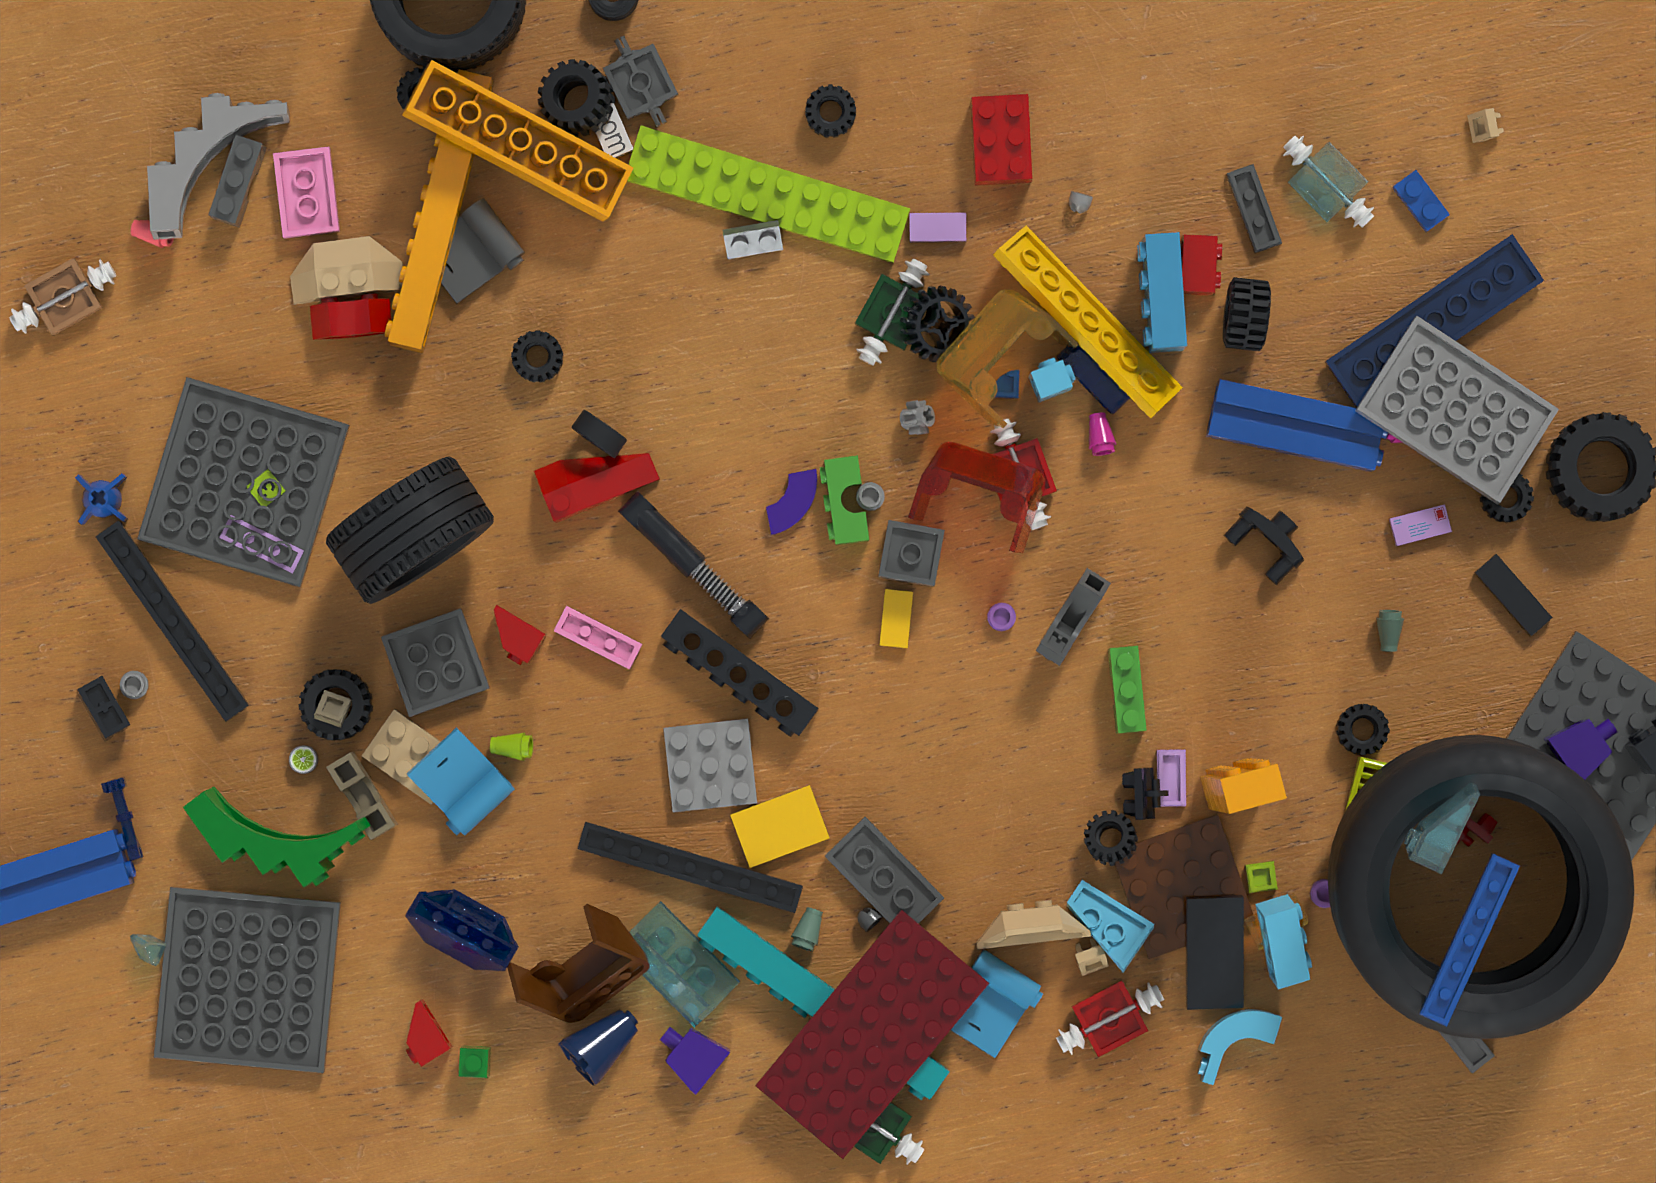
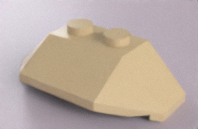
M370 236L313 243L290 276L294 305L319 302L323 298L337 297L342 299L364 294L401 291L403 283L399 282L403 262Z
M1052 900L1035 902V907L1024 908L1023 903L1006 905L1007 910L1000 911L976 942L977 949L1090 937L1091 933L1089 929L1060 906L1052 905Z

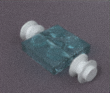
M1294 136L1283 147L1286 150L1283 156L1290 154L1294 158L1292 165H1299L1303 161L1305 162L1303 163L1304 167L1288 183L1326 222L1343 207L1347 208L1349 206L1345 211L1344 218L1352 217L1355 220L1353 227L1359 224L1363 228L1374 217L1371 213L1374 207L1367 209L1364 206L1365 198L1357 199L1353 203V197L1368 181L1330 142L1314 157H1308L1312 153L1313 145L1305 146L1302 143L1304 136L1300 139Z

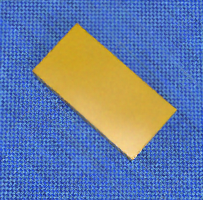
M885 589L879 646L908 648L913 592Z

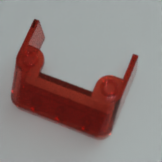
M950 441L940 445L921 475L908 518L923 521L931 495L938 496L943 494L947 490L951 478L1003 494L1000 503L1001 514L1007 520L1018 523L1009 551L1024 553L1045 487L1046 480L1044 474L1037 468Z

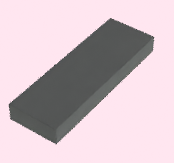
M1254 164L1227 173L1228 182L1254 253L1256 254L1281 245L1282 241Z

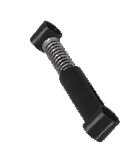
M638 491L618 510L686 578L692 576V579H696L695 583L700 582L699 586L703 585V590L707 589L706 593L710 592V597L714 596V600H718L717 604L721 603V607H725L724 611L728 610V614L731 615L730 620L749 639L769 620L750 599L746 602L742 596L738 597V593H734L735 589L731 590V586H727L728 582L724 583V579H720V575L717 576V572L712 571L713 568L710 569L709 565L706 566V557Z

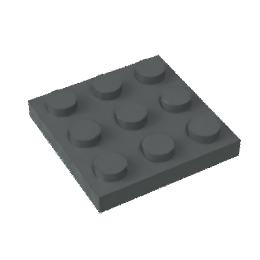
M462 608L381 637L409 717L490 689Z

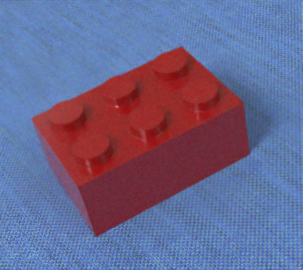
M1028 94L971 97L975 186L1031 183L1033 178Z

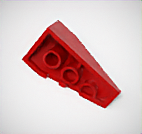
M649 453L618 455L615 458L605 456L558 460L534 471L542 495L555 523L660 480Z

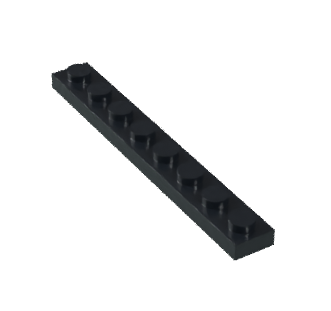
M118 520L98 534L96 539L225 722L249 707L250 704L121 521Z
M589 822L584 824L577 848L793 913L796 912L803 885Z

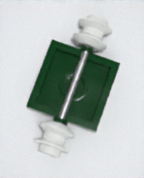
M912 259L911 262L905 261L908 267L906 272L898 273L903 281L902 284L881 274L855 322V325L874 334L873 337H863L866 343L863 349H856L861 353L859 358L874 366L875 362L882 363L878 357L881 352H888L885 344L882 343L884 340L903 351L907 347L904 339L908 334H902L900 331L903 327H906V323L901 322L900 318H907L908 315L903 310V307H912L909 298L915 297L919 299L918 293L912 289L913 287H923L924 285L920 281L922 276L930 275L926 271L928 266L916 259Z
M892 1102L889 1103L854 1146L879 1164L882 1163L893 1145L896 1147L895 1157L905 1156L907 1158L906 1165L910 1161L916 1163L924 1151V1148L921 1147L923 1141L913 1142L912 1133L904 1135L903 1138L900 1136L912 1116Z

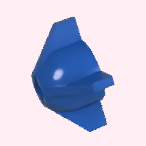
M121 473L112 482L98 480L91 484L79 474L75 477L85 488L82 501L86 510L78 520L81 525H84L92 515L101 518L115 515L123 522L128 519L119 511L122 496L118 487L127 478L126 475Z

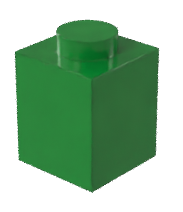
M463 1045L460 1048L459 1077L488 1078L490 1076L491 1047Z

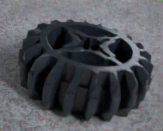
M940 285L937 289L934 286H929L927 292L919 290V299L915 297L909 298L912 307H903V310L908 313L907 318H900L901 322L906 323V327H903L900 331L902 334H908L904 339V343L911 345L910 351L915 354L918 353L919 358L924 360L928 358L931 362H937L938 358L940 361L946 362L948 361V355L952 358L958 357L957 349L961 351L966 350L963 344L964 340L972 341V338L967 335L968 330H975L974 326L969 325V321L976 317L973 314H967L972 306L964 303L965 296L957 295V291L952 288L947 290L945 286ZM941 301L946 302L950 306L954 316L945 314L944 308H941ZM926 311V316H925V318H924L923 320H921V318H922L924 312ZM937 319L943 320L944 322H940V326H937L938 329L931 327L935 326V323L938 322ZM954 328L951 336L949 337L950 330ZM921 332L930 333L931 340H934L935 346L928 345L923 339Z

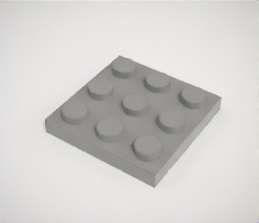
M748 719L664 728L673 812L757 803Z

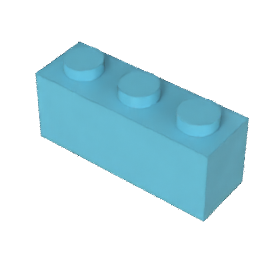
M1288 894L1255 904L1269 977L1278 989H1282L1310 980L1309 968H1312V962L1304 948V944H1307V936L1303 927H1300L1299 920L1303 919L1300 905L1298 903L1294 904Z

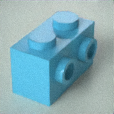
M1055 358L1039 363L1038 369L1032 371L1028 376L1038 403L1070 391L1073 387L1072 383L1076 380L1070 364L1065 366L1063 360L1056 362Z

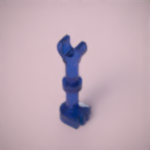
M125 777L101 783L104 793H112L118 813L116 820L117 823H121L129 860L132 861L144 857L131 819L134 817L132 811L129 812L123 793V789L127 786Z

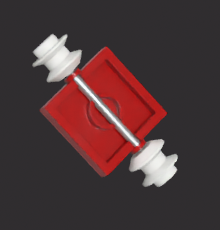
M1008 418L994 423L995 429L990 431V433H996L998 436V440L994 444L1000 447L1006 446L1004 447L1005 450L984 457L1003 511L1025 503L1027 507L1023 508L1020 515L1027 516L1029 520L1025 527L1031 526L1032 530L1048 525L1046 519L1051 518V516L1044 515L1043 512L1047 504L1042 502L1035 503L1037 502L1036 499L1057 492L1038 438L1016 446L1014 442L1018 441L1021 434L1014 433L1013 427L1017 422L1011 423Z
M1120 980L1072 1005L1071 1007L1082 1027L1080 1028L1081 1031H1079L1077 1026L1070 1023L1069 1031L1064 1033L1060 1029L1058 1030L1060 1036L1056 1037L1062 1051L1066 1052L1069 1050L1070 1054L1073 1055L1074 1047L1079 1046L1084 1049V1036L1085 1038L1088 1037L1095 1053L1100 1057L1148 1032L1138 1010L1141 1007L1144 1012L1151 1014L1152 1006L1157 1005L1162 1008L1160 1002L1164 998L1158 986L1151 987L1148 982L1147 990L1142 992L1137 988L1135 993L1136 1002L1135 999L1132 1000L1123 981Z

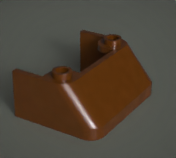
M586 904L583 908L593 941L562 965L550 960L539 962L531 970L511 962L507 965L517 1003L562 1021L574 1023L586 1018L648 971L650 964L646 953L617 916L589 904Z

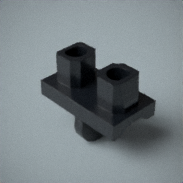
M1134 768V771L1122 775L1124 788L1135 789V799L1124 800V815L1133 816L1135 820L1155 819V808L1161 807V796H1169V790H1160V779H1154L1153 768Z

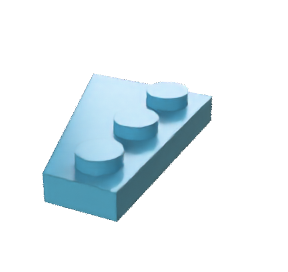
M1083 880L1067 901L1069 910L1082 925L1090 930L1091 936L1124 973L1153 930L1154 924Z

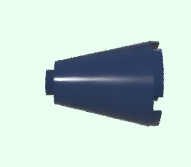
M619 1009L562 1039L558 1045L568 1060L571 1059L576 1065L575 1069L585 1080L594 1086L600 1083L638 1031L636 1028L638 1021L628 1010L624 1013Z

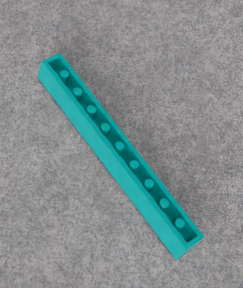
M718 906L697 934L701 938L699 943L711 952L716 948L724 954L722 960L736 969L738 965L748 971L745 975L758 985L761 982L771 987L768 991L780 1001H783L784 998L794 1004L792 1009L804 1018L808 1014L813 1016L835 990ZM929 1056L907 1082L910 1085L908 1091L920 1100L924 1096L930 1100L949 1074V1069Z

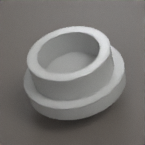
M873 482L861 485L856 494L859 506L868 511L878 509L883 504L885 497L881 486Z
M129 671L120 680V690L127 698L138 699L143 697L148 691V679L139 671Z

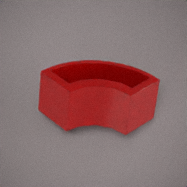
M378 294L361 295V300L338 302L337 297L321 299V304L310 306L313 340L385 334L387 323L391 320L390 299H378Z

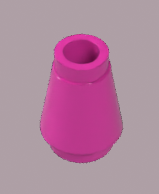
M1100 412L1089 415V449L1092 450L1093 456H1103L1115 452L1114 446L1117 443L1106 418V413Z

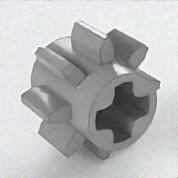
M925 400L906 402L907 409H903L900 413L902 427L909 430V435L929 433L928 427L932 426L935 422V413L932 407L926 405Z

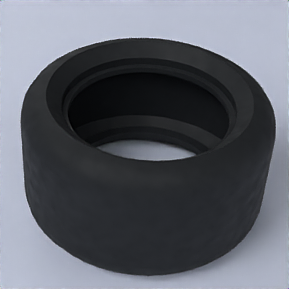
M1485 735L1453 736L1419 745L1399 755L1378 770L1357 792L1338 825L1332 843L1328 866L1329 903L1335 927L1347 954L1370 987L1393 1009L1416 1023L1444 1034L1478 1039L1505 1038L1524 1034L1559 1020L1584 1002L1604 981L1615 965L1624 946L1633 914L1635 889L1630 852L1624 834L1606 802L1574 770L1532 746L1511 739ZM1477 796L1511 799L1534 809L1554 832L1562 849L1566 865L1567 885L1564 904L1560 916L1549 935L1530 954L1500 969L1471 973L1446 1027L1419 1014L1440 966L1426 960L1412 950L1403 941L1396 927L1389 896L1392 866L1401 844L1410 831L1424 817L1437 808L1459 799Z

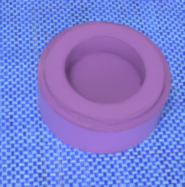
M997 603L989 609L987 620L993 629L1006 631L1014 625L1016 614L1009 604Z
M1328 879L1316 881L1310 889L1311 900L1315 905L1322 908L1330 907Z

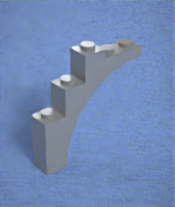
M213 93L208 95V97L201 98L203 130L187 127L181 131L174 132L176 164L161 161L155 163L154 166H147L150 232L154 240L182 238L183 218L189 195L199 175L209 162L234 141L235 135L243 137L248 133L267 126L290 123V112L287 102L282 103L279 100H269L265 104L257 105L251 102H241L237 106H233L230 96H225L221 93Z

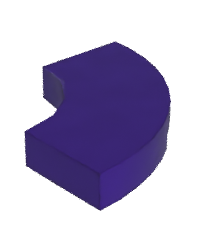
M816 469L788 474V487L784 496L778 502L766 507L771 535L791 528L807 513L816 494Z

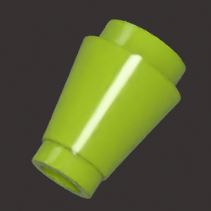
M525 732L492 737L490 752L491 754L524 761L525 758L532 757L533 737L526 735Z

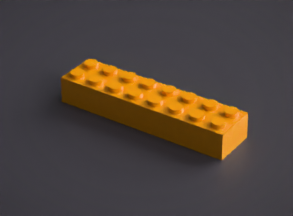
M433 60L426 66L402 113V116L602 222L609 218L633 170L632 166Z
M1246 758L1232 762L1233 767L1220 765L1205 769L1206 775L1200 776L1210 810L1231 814L1287 798L1278 764L1270 763L1269 759Z

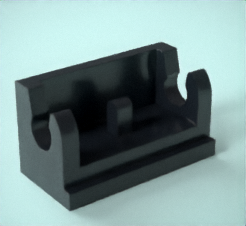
M103 676L77 689L80 700L104 741L111 739L119 732L125 731L130 726L128 719Z

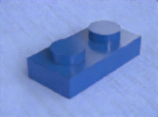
M1417 170L1392 187L1425 232L1450 215Z

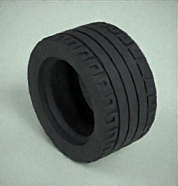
M370 0L372 11L380 28L390 43L402 55L423 67H426L433 60L453 72H458L459 69L464 71L471 68L475 69L479 65H485L489 60L492 61L497 54L500 55L501 51L509 46L508 43L514 40V36L519 31V25L522 24L523 15L526 11V0H492L485 15L474 26L460 33L442 35L428 32L415 25L406 15L403 0Z
M448 456L412 473L360 507L327 535L326 545L334 554L335 559L342 566L343 571L350 578L351 583L358 590L364 602L373 604L416 581L461 551L493 524L494 516L456 459Z

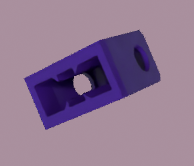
M1584 719L1543 740L1558 761L1574 770L1585 780L1612 753V750L1605 741L1618 733V731L1609 719H1606L1596 727L1589 719Z
M669 1027L660 1038V1041L672 1050L665 1061L695 1095L731 1051L693 1028H690L685 1036L682 1037L673 1028Z

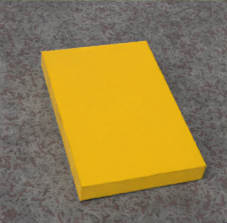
M810 785L730 815L750 868L830 838Z

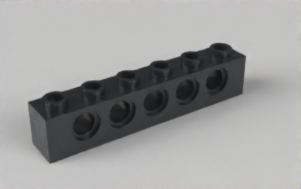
M681 609L661 635L665 639V642L662 644L675 654L679 650L688 656L686 660L688 664L698 671L704 667L711 672L709 679L720 687H723L725 683L734 689L731 695L744 704L748 700L758 706L755 709L756 713L766 720H769L772 716L780 722L777 728L790 737L794 733L800 736L819 709ZM689 634H697L700 638V646L695 650L687 649L684 644V640ZM713 650L720 651L724 658L722 664L717 667L711 666L707 661L708 654ZM742 667L745 669L747 676L742 683H735L731 680L730 673L733 668ZM759 683L766 684L770 690L769 696L764 700L755 698L753 694L754 687ZM788 700L791 702L793 710L790 715L783 717L777 713L776 705L779 701Z

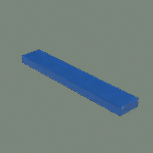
M1493 853L1491 854L1421 1007L1420 1015L1447 1027L1519 870V865Z

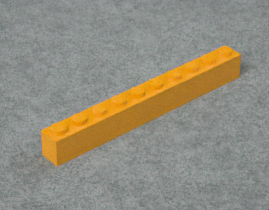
M458 70L459 75L492 91V77ZM438 134L434 144L435 147H438L436 158L431 157L427 174H431L429 185L424 184L421 192L420 201H424L422 212L417 211L414 219L413 228L417 229L414 239H409L406 255L410 256L408 265L402 266L399 282L403 283L400 294L396 293L393 299L392 309L396 310L393 321H388L385 330V337H388L390 346L422 354L426 345L475 156L474 153Z

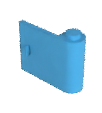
M457 727L407 773V776L445 813L449 819L446 825L456 835L460 832L463 835H467L515 790L505 776Z
M983 949L971 968L987 980L989 984L953 1026L951 1031L993 1058H996L1024 1011L1029 1006L1035 1008L1043 993L1039 991L1041 985Z

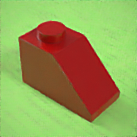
M496 605L494 614L504 650L509 652L506 657L519 665L523 661L530 664L547 634Z
M424 999L415 1003L406 1042L409 1046L406 1049L409 1058L414 1064L418 1062L421 1067L453 1047Z

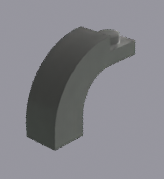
M1087 568L1050 624L1036 651L1060 666L1111 583Z

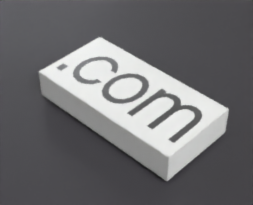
M614 103L610 104L614 109L612 115H606L608 122L605 125L602 122L598 125L600 130L596 132L603 151L618 158L632 152L633 146Z

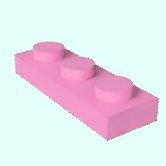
M568 606L565 607L554 629V632L628 669L633 665L643 645Z

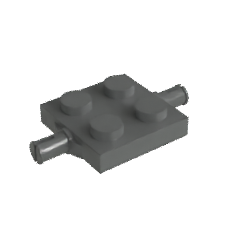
M622 36L620 39L625 48L622 47L619 39L614 41L621 56L616 62L604 67L603 71L627 119L629 120L642 113L650 112L656 127H659L661 124L657 115L662 124L667 123L660 107L666 101L678 96V92L654 44L640 50H631L625 36Z

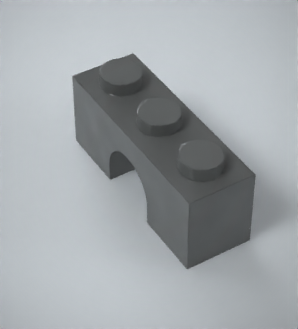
M235 135L208 214L211 218L240 228L249 202L247 196L255 174L258 175L267 149L262 143Z

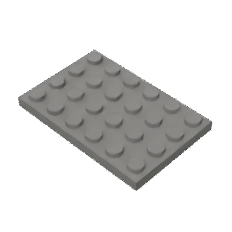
M1416 316L1355 411L1494 503L1499 504L1559 409Z

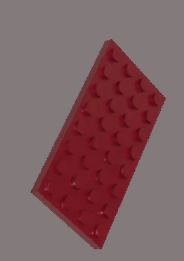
M901 909L755 1086L840 1158L844 1159L988 986L989 982Z

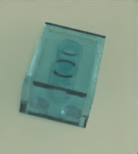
M1469 783L1421 820L1416 829L1411 828L1404 844H1406L1405 849L1410 860L1440 874L1443 873L1480 796L1476 784Z

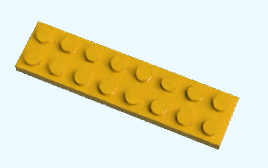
M1027 225L993 254L1000 264L1016 278L1021 286L1039 302L1041 307L1070 334L1079 346L1097 362L1100 368L1150 418L1183 388Z

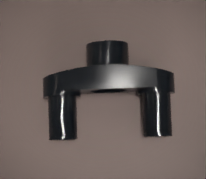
M1246 506L1239 514L1240 518L1223 536L1231 544L1237 546L1252 529L1260 531L1281 551V557L1265 573L1275 585H1278L1293 568L1297 569L1304 561L1299 550L1289 539L1298 529V526L1280 510L1269 520Z

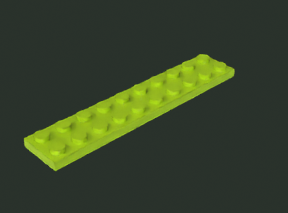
M640 126L628 164L633 167L627 180L628 182L761 223L778 220L780 229L894 263L910 212V208L645 126Z

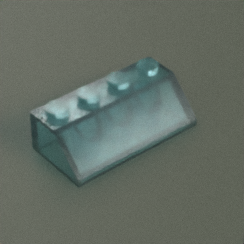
M661 901L630 931L631 935L646 953L650 964L648 971L643 976L694 1028L740 982L711 951L699 943L700 940Z

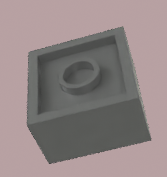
M888 520L878 577L934 587L945 530Z

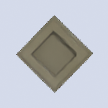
M324 690L315 711L314 719L341 728L351 706V699Z

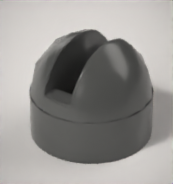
M866 907L858 913L857 919L860 927L865 932H868L877 925L882 916L877 910Z

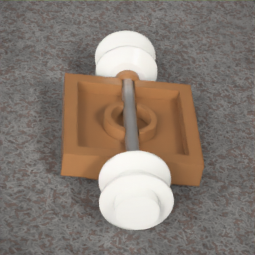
M72 258L24 285L35 306L32 307L23 302V309L19 312L13 308L11 309L13 315L9 318L17 331L22 330L26 334L27 326L30 324L38 327V317L41 316L51 335L54 336L99 311L103 307L92 287L94 286L103 291V284L107 281L113 285L115 284L113 278L117 275L109 262L103 263L100 259L99 267L96 269L88 266V276L85 277L76 259Z

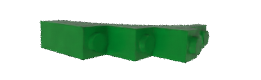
M215 786L203 791L183 806L188 816L222 863L230 858L235 862L247 853L262 875L271 870L276 874L288 865L303 887L311 883L317 886L330 876L327 872L335 867L332 860L344 853L341 847L348 842L351 846L365 837L363 831L371 826L367 819L362 817L347 827L329 833L315 835L282 833L266 828L245 817L227 802Z

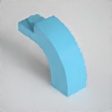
M1246 1009L1230 1013L1215 1022L1205 1033L1198 1047L1199 1051L1208 1053L1207 1058L1202 1057L1199 1064L1198 1074H1201L1200 1080L1214 1085L1222 1056L1226 1049L1235 1041L1244 1038H1254L1274 1044L1282 1017L1263 1010Z

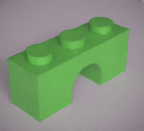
M858 455L824 460L825 466L819 467L821 484L827 483L829 493L828 495H823L825 512L831 511L832 523H827L829 540L835 539V545L869 541L866 512H849L843 507L841 502V496L847 488L862 485Z
M1138 646L1109 648L1108 658L1114 694L1113 708L1116 733L1147 731Z

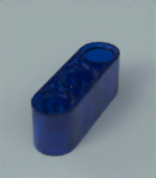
M1074 339L1056 355L1059 361L1063 360L1065 366L1070 364L1075 378L1111 415L1116 413L1130 399Z

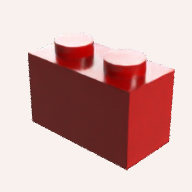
M1187 234L1182 236L1181 262L1184 294L1214 295L1215 288L1220 289L1221 272L1216 271L1217 260H1222V243H1218V236Z

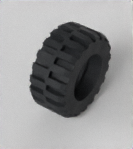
M1610 412L1591 414L1573 421L1570 425L1564 427L1559 432L1560 435L1553 440L1550 446L1552 448L1551 452L1546 458V463L1548 464L1546 479H1550L1552 487L1549 489L1552 495L1558 497V503L1563 509L1568 508L1571 511L1570 514L1577 518L1583 517L1586 521H1613L1636 512L1643 503L1649 500L1651 490L1656 488V447H1652L1650 443L1652 438L1648 432L1644 433L1640 429L1641 425L1636 421L1631 422L1627 420L1626 416L1621 414L1612 415ZM1607 441L1615 444L1623 452L1627 460V478L1624 484L1612 493H1594L1583 485L1578 476V456L1592 442Z

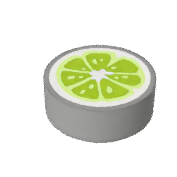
M306 745L294 748L289 756L291 768L300 774L312 772L318 765L317 752L312 747Z

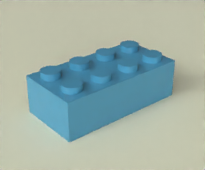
M1180 233L1145 234L1139 245H1137L1138 262H1143V270L1139 273V289L1145 290V299L1141 301V318L1147 319V327L1142 331L1143 346H1148L1149 353L1183 351L1187 347Z

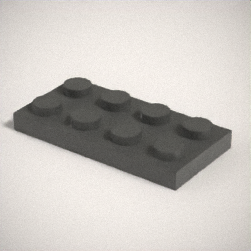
M866 817L825 855L889 923L901 909L919 923L944 899L934 886Z

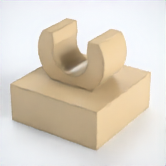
M1494 108L1484 109L1467 115L1473 143L1498 137L1499 134L1504 132L1503 128L1498 129L1496 119L1500 118L1501 115L1500 113H1495Z
M1094 938L1090 939L1092 948L1083 951L1080 944H1076L1077 954H1075L1082 976L1109 966L1104 950L1100 945H1097Z

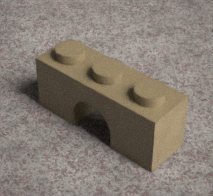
M355 752L348 753L326 767L340 791L346 795L357 814V819L365 817L371 825L365 830L370 840L376 839L398 825Z

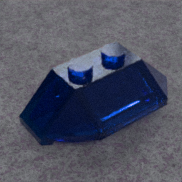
M455 889L419 892L405 915L425 943L474 970L505 971L519 948L504 916Z

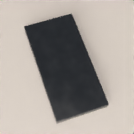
M1243 895L1186 897L1187 1010L1244 1008Z

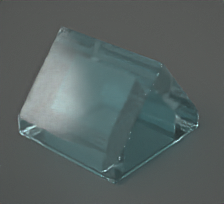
M132 934L130 940L138 957L151 965L157 966L167 943L152 935Z

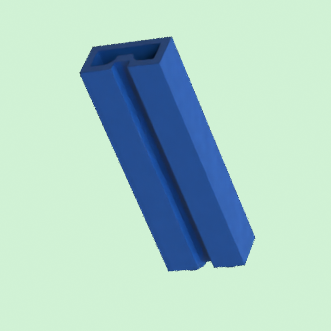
M1220 379L1216 385L1206 437L1372 472L1375 471L1376 466H1381L1384 450L1379 448L1381 438L1386 439L1388 432L1355 411L1356 408Z
M118 829L110 830L1 865L0 926L133 884L136 870L132 860H127L124 850L128 849L124 834H119Z

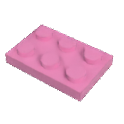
M330 147L273 153L283 238L340 232Z

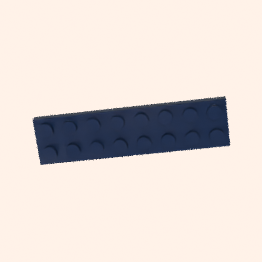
M1512 234L1326 360L1325 363L1357 408L1414 317H1420L1456 341L1545 280Z

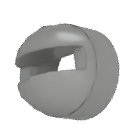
M1071 191L1069 206L1074 212L1084 213L1089 209L1093 197Z

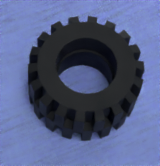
M569 59L567 65L563 61L557 63L558 68L554 69L551 67L548 70L550 75L548 77L543 76L541 79L544 86L538 87V94L541 96V98H538V105L542 108V114L550 123L575 137H578L579 132L583 136L590 135L589 130L591 129L597 132L600 130L598 125L601 122L605 125L608 122L606 115H612L614 110L610 106V104L615 103V97L611 94L613 92L612 86L592 64L589 65L586 61L580 60L578 63L575 59ZM577 86H588V97L585 103L576 110H565L564 101L568 92Z
M1233 277L1229 283L1223 319V342L1225 348L1261 351L1267 337L1271 307V288L1268 281Z
M339 669L324 670L312 676V679L304 685L303 692L300 693L301 703L298 705L302 716H300L302 721L306 723L310 732H314L316 736L327 740H343L355 736V734L364 729L365 724L371 718L370 713L373 712V705L371 703L373 698L372 694L369 693V687L358 675L350 671ZM341 688L348 692L351 697L352 710L344 720L341 728L314 719L315 711L324 690Z

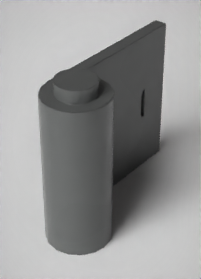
M484 198L466 209L457 221L441 283L456 304L507 267L512 270L524 261L521 257L525 253Z

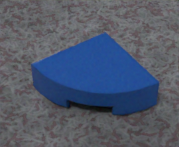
M1019 370L1009 371L999 377L992 387L990 398L1018 399Z

